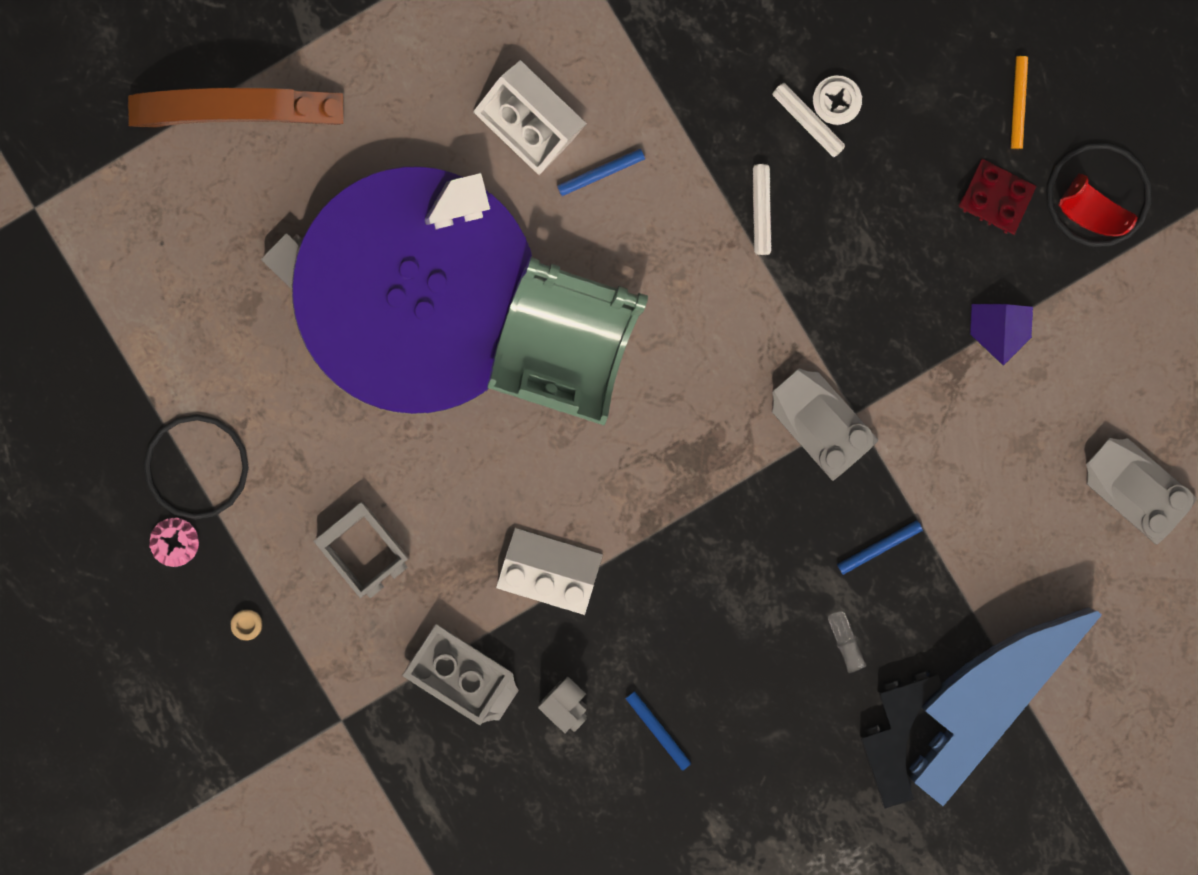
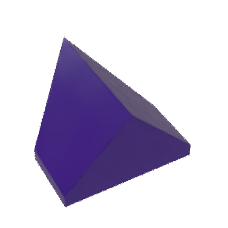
M971 304L970 335L1004 366L1032 338L1033 307L1008 304Z

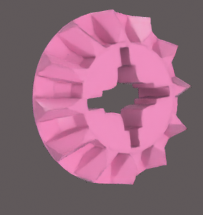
M165 519L159 522L151 532L149 547L154 558L163 565L171 567L182 566L192 560L198 550L199 539L197 532L189 522L183 519ZM179 530L178 541L186 546V548L175 547L169 555V544L162 537L171 538Z

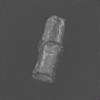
M839 611L828 616V621L837 641L835 647L840 648L848 673L866 667L867 665L856 642L859 640L858 636L854 637L845 612Z

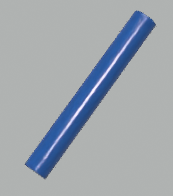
M641 148L557 185L561 196L567 195L645 160Z
M918 520L838 563L837 566L842 575L918 534L923 529Z
M635 691L625 698L680 769L682 771L691 764L690 760Z

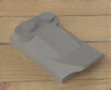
M799 368L772 392V413L832 481L844 473L879 441L819 372H810Z
M1109 438L1086 464L1088 470L1087 485L1156 545L1170 534L1197 500L1188 488L1181 485L1128 438Z
M436 623L402 674L403 677L478 725L487 721L500 720L519 691L511 671Z

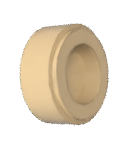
M241 610L232 618L231 630L241 640L254 639L262 630V619L253 610Z

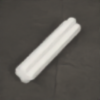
M785 83L780 84L774 90L773 96L831 156H837L844 149L845 144Z
M756 164L753 166L754 252L757 255H768L771 253L770 167L767 164Z

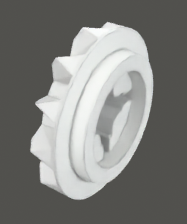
M831 76L820 82L815 89L813 105L816 114L826 123L841 125L850 122L857 116L862 105V95L857 84L851 79L844 76ZM841 89H844L842 100L846 102L845 104L849 108L839 105L831 112L832 101L825 93L836 96L838 92L840 93Z

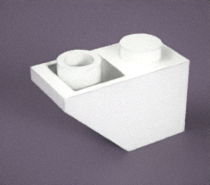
M479 173L446 182L425 218L426 225L434 223L435 228L439 229L454 225L453 218L464 216L465 222L483 218L482 211L489 210L490 206L482 174Z

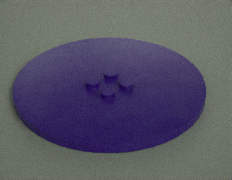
M401 167L381 171L354 182L334 196L319 211L307 229L296 255L292 277V304L296 324L306 349L322 372L339 388L354 398L380 409L411 414L443 411L462 405L489 389L487 386L494 354L510 303L524 268L527 266L530 257H532L524 233L514 217L487 190L486 194L490 209L482 211L483 218L465 222L464 216L452 219L454 225L439 229L435 228L434 223L426 225L425 218L446 182L463 178L452 172L427 167Z

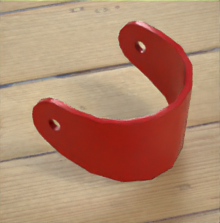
M1078 173L1060 199L1059 206L1062 212L1070 220L1095 233L1106 236H1121L1130 232L1137 222V215L1102 195L1088 184L1089 179L1087 176Z

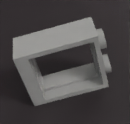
M364 502L359 503L313 541L360 598L366 594L369 598H372L384 588L381 582L386 577L391 575L395 579L408 568L405 562L409 559V556ZM363 517L366 518L398 557L364 586L330 546V544Z

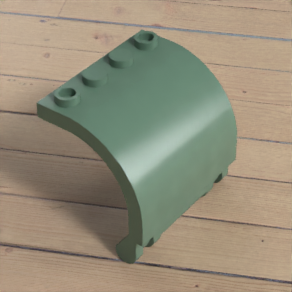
M530 257L516 287L501 330L487 388L605 425L609 415L613 387L620 362L637 319L645 310L648 295L642 293L635 295L629 293L627 288L618 286L616 289L562 271L560 266L541 264L539 259Z

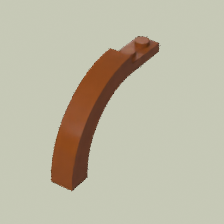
M207 88L140 93L128 96L129 126L162 127L207 122H283L340 125L343 124V93L294 91V89Z

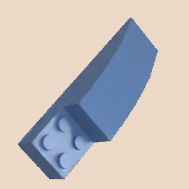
M1085 608L1022 630L992 646L944 681L942 687L921 708L947 728L944 734L941 731L938 732L929 743L931 750L926 756L919 755L911 764L909 769L912 772L909 777L912 781L944 806L1102 614L1094 609Z

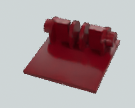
M982 159L965 196L962 197L958 206L963 209L962 212L966 213L967 211L976 217L978 216L980 221L983 219L988 221L987 224L989 226L992 223L994 226L1004 230L1003 233L1007 234V232H1010L1014 235L1037 186Z

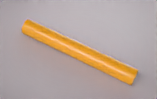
M1016 56L1011 149H1023L1028 57Z

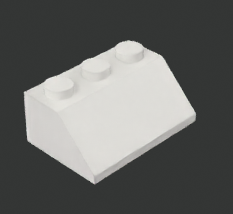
M521 60L498 79L473 111L538 175L558 157L587 124Z
M515 528L496 588L585 615L603 554Z

